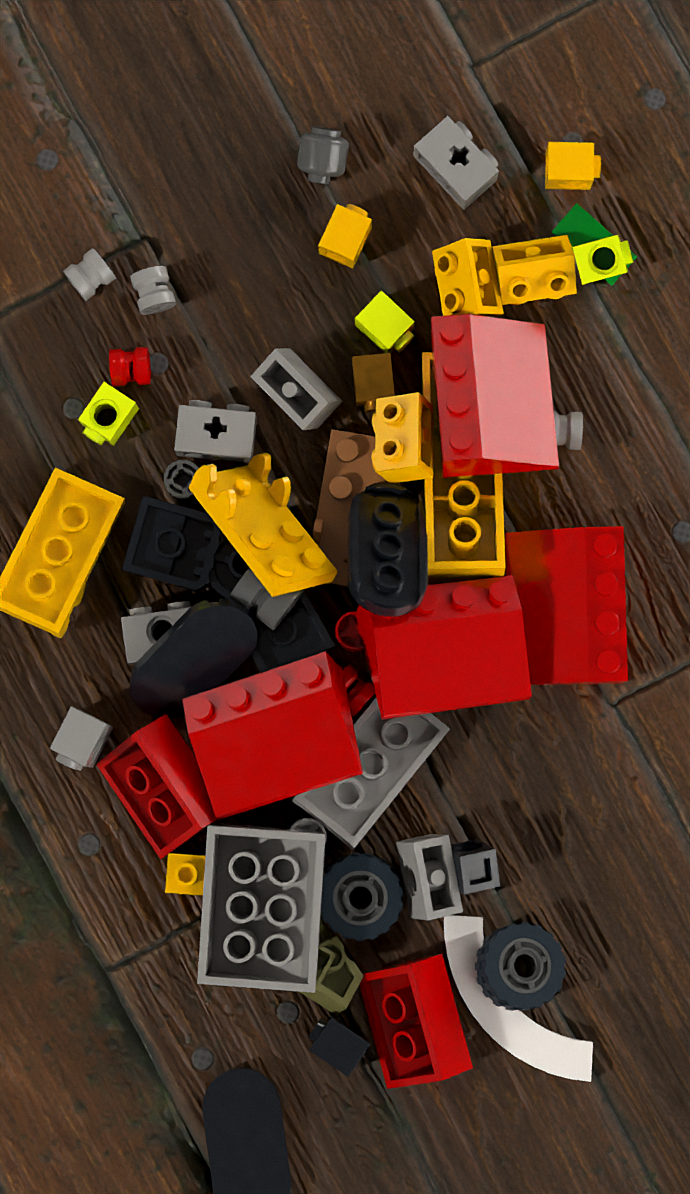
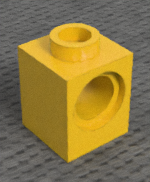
M548 142L545 156V189L590 190L594 178H600L601 156L594 155V143Z
M337 204L318 245L319 254L353 269L372 229V219L367 217L368 213L352 204H347L346 208Z
M168 853L165 893L203 895L206 855Z

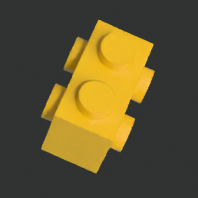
M568 235L492 246L502 305H520L527 301L546 298L559 299L565 295L577 294L575 257Z
M464 238L432 251L443 316L473 314L497 317L504 314L491 240Z
M419 392L376 399V413L372 416V426L376 434L375 449L371 455L375 472L389 483L433 478L434 405Z

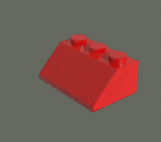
M166 714L136 731L96 764L160 859L218 820L215 817L197 759Z
M442 954L418 958L362 973L363 978L359 986L387 1089L443 1081L473 1068Z

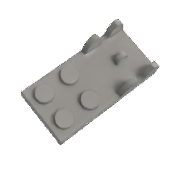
M375 698L354 724L363 774L298 794L292 802L300 806L353 850L450 730L433 714L427 713L382 720L377 698Z

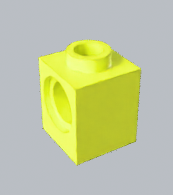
M619 234L573 247L582 285L627 273L626 264L633 263L628 240L620 242ZM607 247L614 252L615 263L611 268L604 270L594 264L593 255L598 248Z
M382 291L355 317V326L384 353H391L394 349L401 352L414 338L411 331L414 329L415 321Z
M103 382L78 419L82 426L85 427L82 433L100 446L104 441L114 446L139 408L136 402L106 382ZM107 408L115 410L117 413L116 420L111 425L101 426L97 423V416L100 411Z

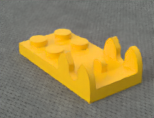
M261 453L255 455L247 466L217 472L216 466L209 464L201 466L196 471L188 488L272 597L326 584L334 580L338 572L337 569L287 507L291 493L288 476L274 480L271 486L268 483V474L271 470L270 454Z
M55 467L0 576V611L45 630L53 636L62 638L67 631L70 614L74 606L77 607L82 600L86 581L125 504V498Z

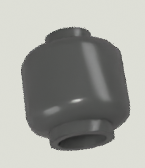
M312 126L311 132L301 135L297 167L302 172L308 173V181L330 184L331 177H339L344 174L349 143L345 138L341 137L342 131Z

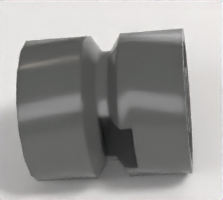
M249 568L229 597L243 604L249 610L255 608L256 617L274 630L293 608L302 595L303 590L272 597Z

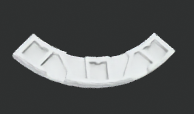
M445 916L444 940L451 973L460 995L482 1028L512 1055L535 1068L564 1078L591 1082L593 1042L560 1035L535 1023L519 1010H505V1007H498L493 1004V1001L489 997L486 998L483 994V989L481 985H478L476 979L478 977L477 970H475V963L478 958L476 954L478 948L482 947L484 940L483 917Z

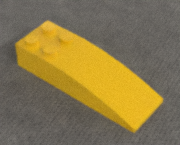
M422 352V396L434 405L433 478L424 479L428 584L502 577L505 573L502 473L443 478L432 352Z

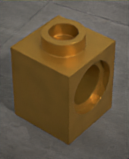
M390 353L352 357L356 407H365L366 413H376V399L395 396Z

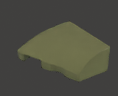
M320 918L316 992L300 993L335 1015H339L348 1007L363 978V974L355 962L347 958L344 952V945L338 936L333 937Z

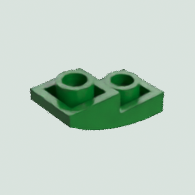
M578 203L573 206L552 230V233L556 236L568 235L572 249L577 245L614 236ZM607 247L598 248L593 255L594 264L604 270L611 268L615 263L614 252ZM631 251L632 259L634 262L637 256ZM622 274L605 278V280L610 285H613Z

